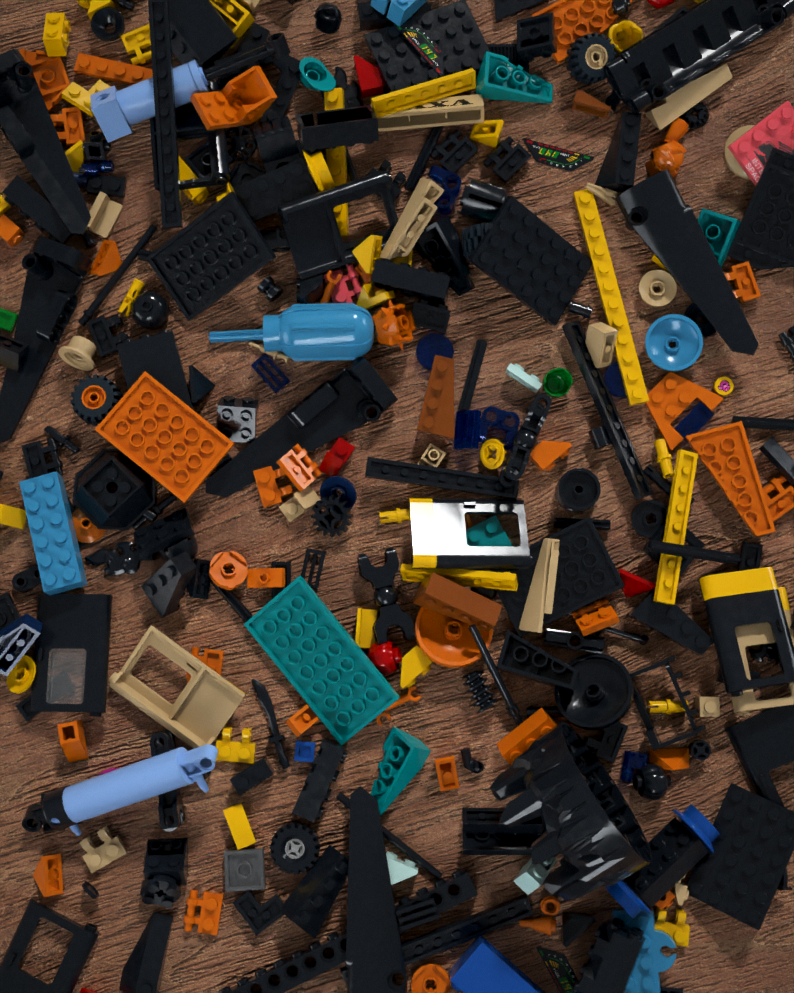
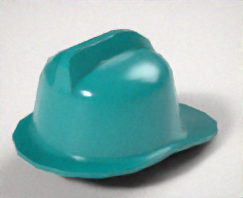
M305 57L300 61V80L305 87L315 91H331L335 88L336 80L321 61L313 57Z

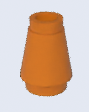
M680 118L675 119L671 123L663 142L665 144L672 140L678 142L687 133L688 123Z

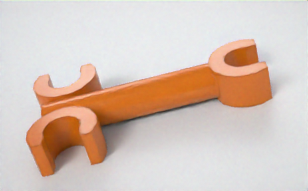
M328 271V284L320 304L329 302L334 286L340 282L342 274H338L337 279L334 280L331 277L333 271Z
M416 686L410 687L408 693L400 696L396 702L378 715L376 718L377 723L382 725L380 717L383 715L387 717L388 721H391V716L386 711L409 700L418 701L421 698L420 695L417 697H412L411 692L417 689Z

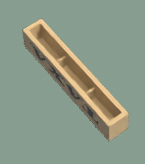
M482 94L445 97L377 118L378 132L483 123L484 103Z

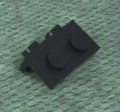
M422 299L414 302L412 315L415 326L446 333L451 315L448 306L437 304V307L430 306V301Z

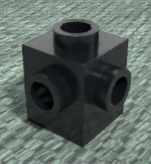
M92 131L83 140V150L86 153L87 160H106L108 152L111 151V142H107L103 133Z

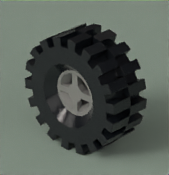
M298 821L296 823L289 822L280 827L270 844V856L273 858L275 866L278 865L279 870L287 871V874L294 873V875L300 872H307L309 868L311 869L318 859L321 847L319 836L314 832L315 830L310 828L308 824H302Z

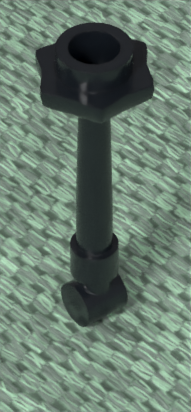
M611 627L595 632V636H599L604 631L636 642L639 641L641 645H645L649 640L647 635L640 636L636 633H629Z

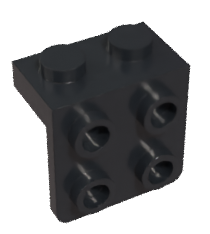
M234 396L221 397L217 405V430L232 442L251 443L256 439V412L259 407V400H255L252 397H244L242 399L235 398Z

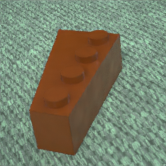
M435 355L417 431L454 439V359Z
M431 573L420 583L413 601L416 605L471 625L476 624V627L483 631H489L496 626L503 606L436 573Z

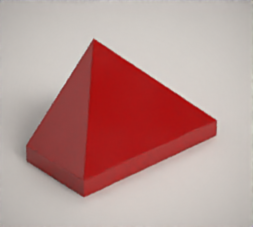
M623 569L617 570L625 585L622 587L626 599L656 587V584Z

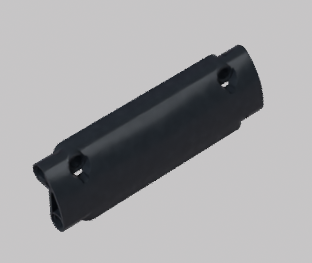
M703 0L619 53V57L603 66V71L607 73L605 76L620 100L634 114H637L654 102L668 97L782 24L784 19L794 14V0Z

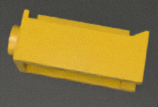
M178 155L180 181L198 179ZM206 187L182 190L195 206L198 203H203L209 195Z

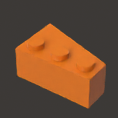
M541 707L496 743L501 755L512 765L515 758L528 750L535 740L557 726V723Z

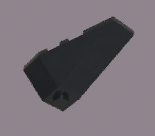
M357 0L360 31L381 29L393 25V22L387 18L390 0L384 15L370 6L372 0ZM423 4L410 18L432 11L431 4Z
M446 216L426 227L414 245L419 255L423 259L426 258L432 264L431 267L435 271L444 272L451 277L450 287L459 296L474 289V283L463 255L457 231L450 218Z
M159 912L153 913L123 968L119 990L124 993H159L174 915Z

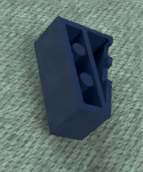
M27 613L0 630V673L6 677L41 634L43 623Z

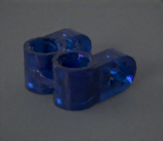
M432 166L428 177L441 183V188L444 189L442 195L434 203L438 207L436 211L448 214L453 210L454 203L461 193V178L457 174L443 168ZM455 183L457 184V186L455 188H449L448 184ZM443 199H447L449 203L443 205L440 203V201Z
M492 406L487 407L481 415L475 441L484 443L488 428H497L506 432L503 443L505 444L504 449L510 451L513 447V437L518 431L520 424L519 416L514 412L504 411ZM489 412L494 413L496 420L493 422L488 421L486 414ZM505 418H513L514 426H506Z

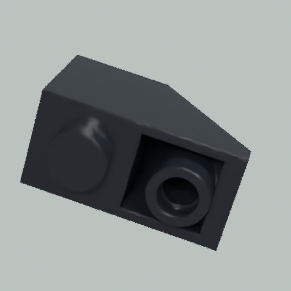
M323 273L303 280L300 277L297 278V289H300V291L296 292L297 303L314 304L323 297Z

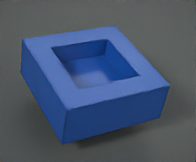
M297 740L294 761L313 762L316 742Z

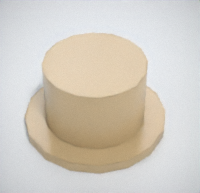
M73 336L68 346H62L58 351L62 360L77 369L90 371L95 366L92 357L96 351V346L84 337Z

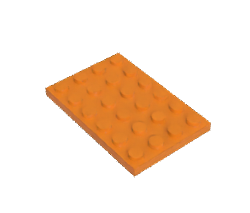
M146 371L94 429L184 503L189 500L235 445L229 438Z

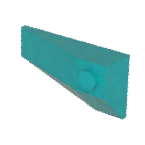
M702 208L698 222L722 268L741 222L738 219Z
M394 726L384 743V757L382 762L379 761L378 764L380 772L378 779L374 780L371 795L378 800L380 815L384 813L419 772L431 752L421 740Z

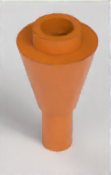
M553 916L533 918V920L521 919L519 920V927L532 928L551 936L552 932H556V920H553Z

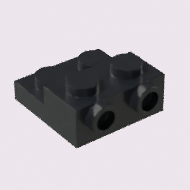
M553 12L517 20V53L521 60L530 62L534 60V57L542 56L543 58H549L553 53H557V36L555 34V16Z

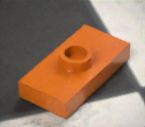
M285 568L247 569V588H285Z

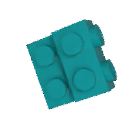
M496 515L466 530L467 544L469 546L513 547Z

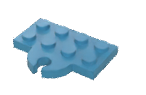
M614 909L612 911L613 919L616 917L623 920L625 925L631 928H640L644 931L643 936L646 938L625 993H660L659 972L666 971L672 967L677 958V954L673 953L670 956H665L661 951L663 946H668L671 949L676 948V943L669 934L655 929L653 909H650L651 914L642 910L634 919L625 909Z

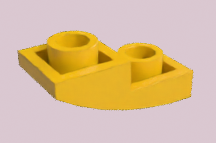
M242 803L224 809L223 812L237 849L240 850L256 843Z

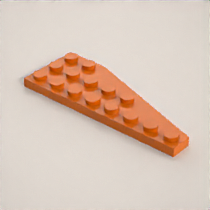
M559 0L531 15V17L553 12L555 16V34L557 36V53H553L552 56L557 65L564 62L566 57H569L566 54L567 50L571 48V43L575 42L576 39L590 33L603 34L617 20L619 16L613 12L612 0Z

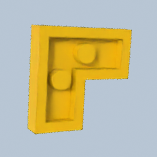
M99 79L87 91L75 82H72L61 94L63 99L93 117L90 95L111 86Z

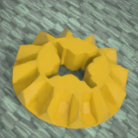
M488 439L481 447L480 459L488 469H497L506 460L504 458L505 453H507L504 450L505 444H502L498 439ZM493 451H496V457H492Z

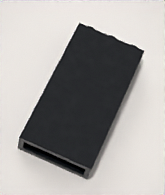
M162 330L157 335H143L137 340L127 339L117 345L128 390L146 371L194 410L173 331Z

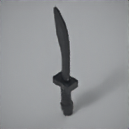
M252 679L259 702L269 719L273 736L272 738L268 737L269 743L274 742L279 764L284 770L290 767L289 759L286 757L281 741H286L285 735H280L272 701L266 688L257 680Z

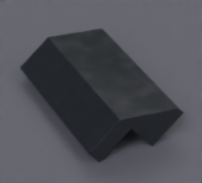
M462 808L463 855H532L531 845L541 836L542 832L541 816L509 828L499 821L505 808Z

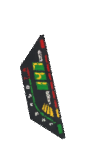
M393 23L433 69L442 76L444 51L420 25L403 23L399 27Z
M524 138V142L538 163L573 171L594 159L592 156Z
M539 946L536 947L560 993H573L578 979L566 956Z

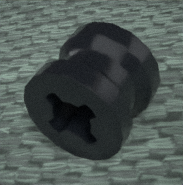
M696 739L690 742L688 746L690 756L697 760H705L711 754V748L705 741Z

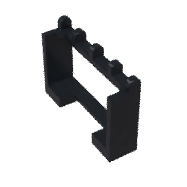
M674 655L629 672L634 686L633 699L646 726V735L653 751L697 735L698 732L706 729L705 725L697 727L692 715L699 711L697 708L690 710L684 696L691 694L690 690L682 692L676 678L683 676L682 672L674 674L669 662L676 659ZM665 665L693 729L661 741L633 677Z

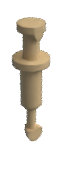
M253 340L249 341L251 347L259 348L260 352L273 356L274 360L281 358L286 363L290 360V357L280 351L265 352L264 345L260 346L255 344Z

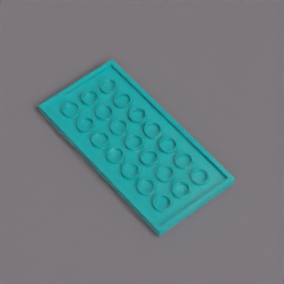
M301 575L244 624L341 746L400 698Z

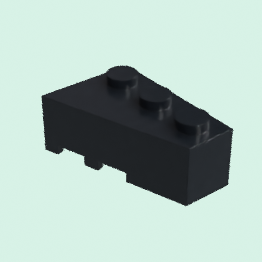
M187 551L168 560L141 586L162 618L179 609L180 605L178 604L185 596L184 591L190 584L197 569Z

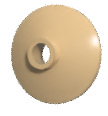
M649 271L640 280L639 294L642 300L650 306H665L676 295V282L666 271ZM657 287L659 289V293H655L653 291V288Z

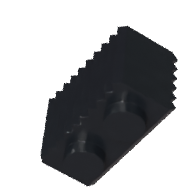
M265 756L232 777L230 781L238 795H243L272 776L275 771Z

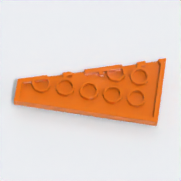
M742 421L686 435V440L698 454V457L753 535L758 537L776 532Z

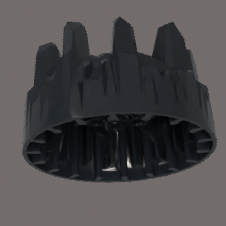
M560 722L535 740L528 750L514 759L513 764L498 775L490 787L493 795L499 801L523 792L506 805L499 821L510 828L541 816L544 830L542 835L531 845L532 864L543 863L559 853L563 855V858L559 860L561 866L548 874L543 885L552 895L558 894L565 901L580 898L605 884L614 885L653 862L648 841L619 788L591 748L565 722Z

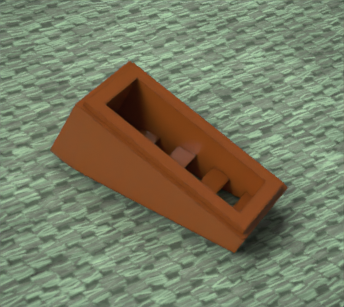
M577 89L571 109L607 118L611 107Z

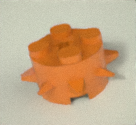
M388 299L389 307H381V310L373 315V323L376 325L378 333L377 339L380 344L387 346L399 344L401 350H403V343L410 342L414 338L412 331L416 328L411 311H406V305H393L391 300Z

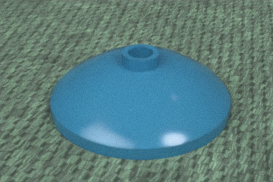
M669 314L657 319L649 327L645 337V349L648 357L656 366L667 371H680L690 367L699 358L703 348V337L697 324L690 318L679 314ZM673 342L675 348H670L669 343Z

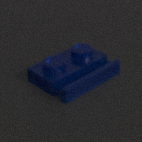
M480 410L457 411L453 449H478L481 420Z

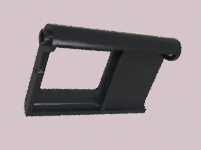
M794 705L770 708L724 728L755 793L784 808L785 806L769 772L794 760Z

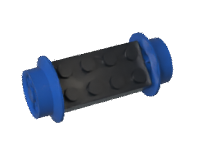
M692 804L683 812L673 809L672 812L676 817L648 842L653 856L652 863L624 878L627 884L621 880L614 885H607L605 887L633 919L642 910L650 914L652 913L638 896L652 908L709 851L714 853L712 842L720 833Z

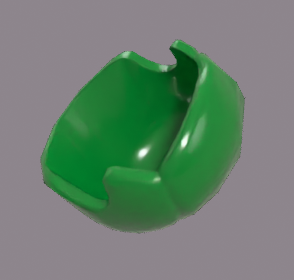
M559 367L551 369L543 378V390L550 397L559 398L564 396L573 385L571 373Z

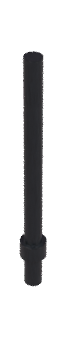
M472 624L468 628L506 703V710L509 716L513 718L518 727L523 723L519 714L520 710L517 704L513 702L476 624Z

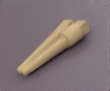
M588 182L586 183V189L610 206L615 205V200L612 198H616L618 192Z

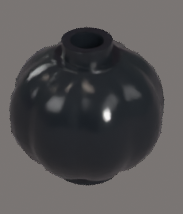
M654 763L642 765L638 768L636 775L633 776L634 790L638 791L641 797L650 801L663 798L667 788L671 786L670 775H666L664 769Z

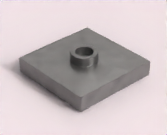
M264 848L224 850L226 892L266 889Z

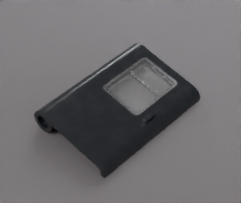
M38 595L36 619L42 622L43 625L41 634L34 643L33 660L36 665V674L31 686L30 712H88L92 717H102V713H106L112 595Z

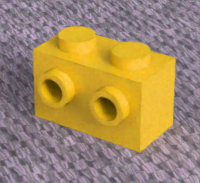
M46 13L43 43L48 57L67 56L71 24L66 19L65 13Z

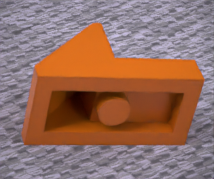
M306 704L285 723L296 737H299L317 722L319 717Z
M454 756L434 760L440 791L460 788Z

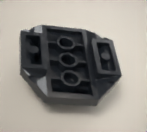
M103 449L75 475L72 501L98 529L129 531L143 517L146 511L151 510L153 505L157 504L156 480L119 449ZM112 484H117L118 486L115 493H110V486Z

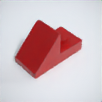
M339 437L332 449L327 451L319 470L329 477L337 476L355 450V447Z

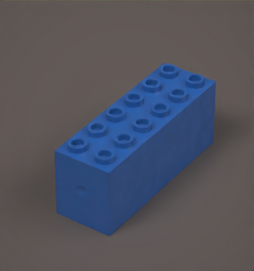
M482 935L472 942L449 970L450 984L458 992L545 993Z

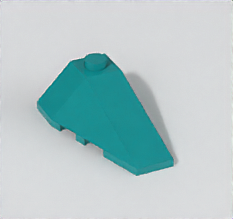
M485 52L476 80V94H482V97L492 100L552 103V84L535 74L531 75L525 72L522 66H515L503 55Z

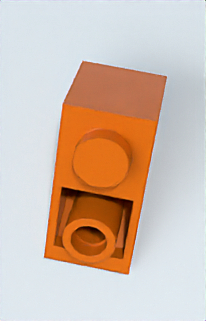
M542 440L531 451L529 459L540 472H543L545 469L548 472L556 465L554 461L559 457L564 459L570 453L569 449L572 444L570 442Z
M77 720L58 724L60 745L68 762L88 759L83 721Z

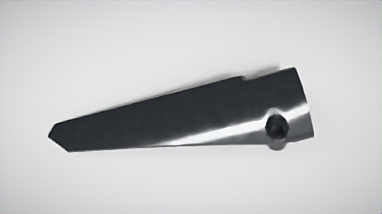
M42 236L38 237L32 249L33 254H27L22 259V267L27 270L14 339L28 344L29 351L21 357L20 370L18 372L9 368L6 369L0 392V443L11 440L77 306V294L93 263L91 259L77 249Z

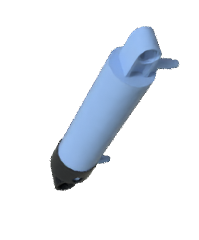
M210 744L189 751L179 747L74 785L46 793L42 805L32 804L28 807L22 820V826L29 832H37L41 829L42 825L48 823L55 830L70 827L72 832L79 836L82 833L78 826L81 821L193 784L194 782H197L200 789L206 793L209 791V787L202 774L214 769L218 750Z

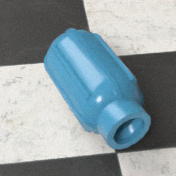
M354 303L293 304L280 315H264L265 352L282 351L286 356L292 358L293 361L355 360L357 357L368 353L373 346V318L368 310Z

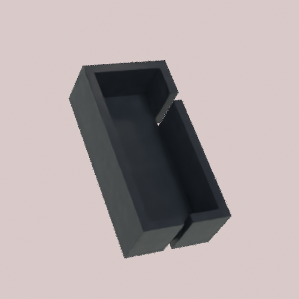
M370 105L316 112L317 125L315 126L313 112L296 115L298 138L304 151L315 152L322 148L335 149L336 146L352 147L359 143L372 144L374 141H379L378 119Z

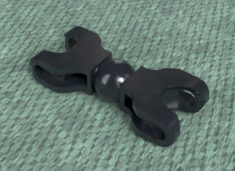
M538 394L526 410L519 431L513 437L514 446L511 448L499 475V483L503 487L511 488L521 478L527 466L530 453L537 445L536 436L539 434L552 404L551 398L546 394ZM539 400H544L546 403V407L537 402ZM504 475H505V477H506L507 479L512 480V481H511V482H507V481L504 479Z
M388 547L385 550V564L382 567L371 565L368 556L364 553L357 556L360 576L372 584V588L375 590L374 601L380 607L378 608V618L372 627L375 641L379 645L387 643V630L390 626L399 627L406 640H413L415 638L412 618L400 609L399 603L396 604L398 593L392 585H394L393 577L399 568V561L396 550L393 547Z
M164 730L152 735L150 739L151 756L154 757L176 749L174 734ZM180 788L158 795L160 826L164 831H174L185 820Z

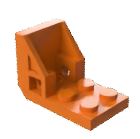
M259 65L253 66L230 80L221 91L194 93L190 100L206 129L215 130L252 124L264 114L276 100L277 95Z

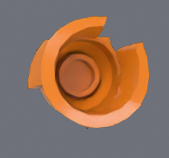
M672 140L651 150L654 159L645 163L651 176L667 169L672 178L678 174L684 160L683 153L686 152V149L680 143Z

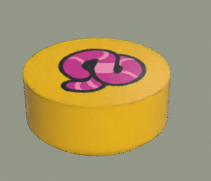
M728 377L718 378L713 385L714 392L719 396L729 395L734 388L732 380Z

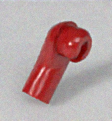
M647 0L650 5L657 9L674 3V0Z

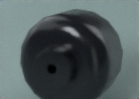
M612 0L611 2L614 14L621 16L629 12L630 0Z

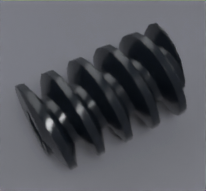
M476 670L461 677V679L467 678L463 683L464 686L470 685L467 693H474L470 700H477L473 707H480L476 712L477 714L493 707L498 701L497 698L491 699L494 695L493 691L487 692L491 685L484 684L488 680L487 677H481L484 670Z

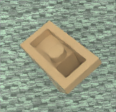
M308 486L303 491L294 493V496L279 506V508L291 523L314 507L316 502L321 499L313 488Z

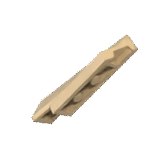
M725 64L689 82L668 97L659 100L661 106L645 113L646 117L658 129H663L732 78V74L728 65Z
M421 178L383 248L379 256L380 258L390 260L409 255L438 207L434 203L442 195L444 189L431 179Z
M543 539L520 621V630L542 633L544 613L552 614L559 557V539Z

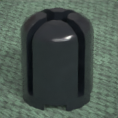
M468 177L467 180L471 182L469 186L465 185L460 205L463 207L461 211L457 210V214L492 223L500 210L496 206L501 207L508 197L507 191L504 188ZM469 197H472V198H475V199H478V200H481V201H484V202H487V203H490V204H493V205H489V204H486V203H483V202H480V201L471 199V198H469Z

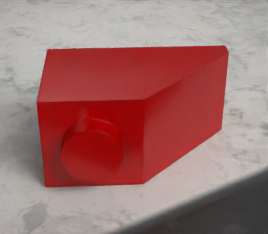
M355 55L354 65L361 97L366 98L383 94V87L386 84L378 68Z

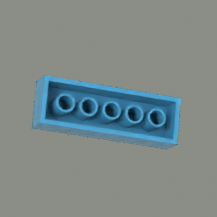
M56 471L20 481L19 484L43 592L51 596L88 585L63 476Z

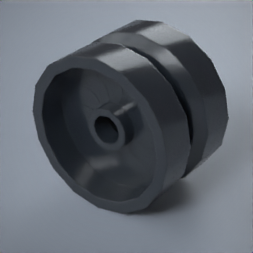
M574 468L567 471L559 479L555 488L556 498L565 510L573 513L583 512L598 501L601 493L600 482L597 476L590 470ZM576 487H579V490H581V493H577V492L575 491V488H576Z

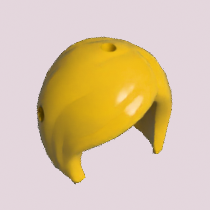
M624 20L610 27L607 38L611 39L610 44L615 45V48H613L614 52L617 51V55L620 56L619 53L643 39V31L634 22Z

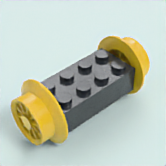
M302 150L309 169L304 158H300L234 188L228 182L227 192L216 196L217 201H220L230 192H234L255 223L278 213V205L317 193L318 191L314 183H316L319 192L336 187L322 152L318 151L310 155Z

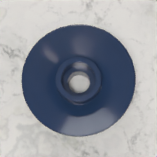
M331 476L321 484V499L325 496L329 499L331 495H334L335 499L341 496V502L348 501L346 507H353L357 499L356 489L346 478Z

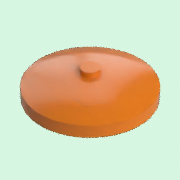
M421 607L415 622V637L419 648L426 657L434 663L448 668L466 667L477 662L482 657L468 628L471 624ZM493 628L489 631L478 629L488 649L493 636Z

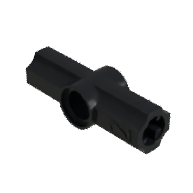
M546 628L544 645L602 654L605 637L594 635L583 637L581 633ZM573 635L579 639V643L575 647L569 643V639Z

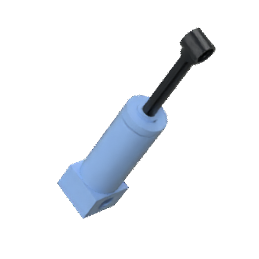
M275 33L266 39V45L205 70L199 67L196 60L173 68L175 108L191 102L190 97L194 93L209 92L207 85H209L208 81L268 56L274 59H281L290 53V48L284 33ZM153 77L117 91L114 85L90 95L91 110L107 142L131 134L133 125L155 117Z

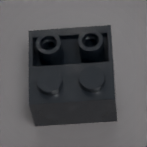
M148 839L143 871L145 879H153L154 875H168L175 878L178 885L179 883L180 885H187L188 839Z

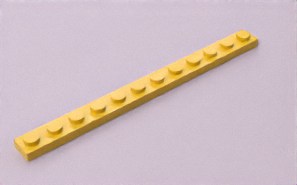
M588 189L573 192V198L590 261H592V268L606 321L609 326L618 330L614 350L629 406L649 402V397L594 194Z

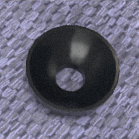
M106 7L98 10L93 15L91 28L100 40L112 42L120 38L124 33L125 21L118 10ZM108 25L115 26L113 33L105 32Z

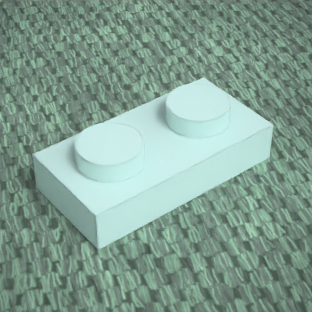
M510 363L505 373L537 394L542 386L540 379L533 374L528 375L525 373V369L520 365Z

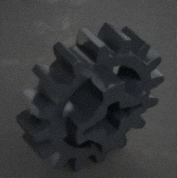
M334 495L329 496V499L325 496L322 498V501H317V506L312 508L316 513L311 515V518L316 519L312 524H318L319 526L317 531L323 530L324 536L330 533V537H334L336 534L340 536L343 534L342 531H348L347 526L352 525L349 519L354 517L353 514H349L352 507H346L348 501L341 502V496L335 499ZM327 504L326 511L322 512L323 507ZM343 520L341 526L337 528L338 522Z

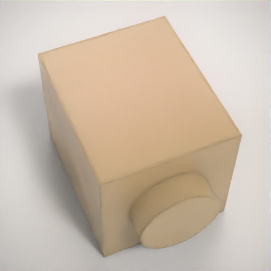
M695 696V708L699 711L695 716L720 717L719 697Z

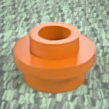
M551 895L545 896L540 903L541 911L547 916L556 915L560 910L559 900ZM552 902L554 904L553 908L548 909L546 907L547 903Z

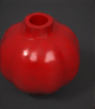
M388 640L387 643L381 645L377 641L374 642L369 648L368 655H366L383 676L394 673L398 669V663L402 662L399 647H395L394 643Z

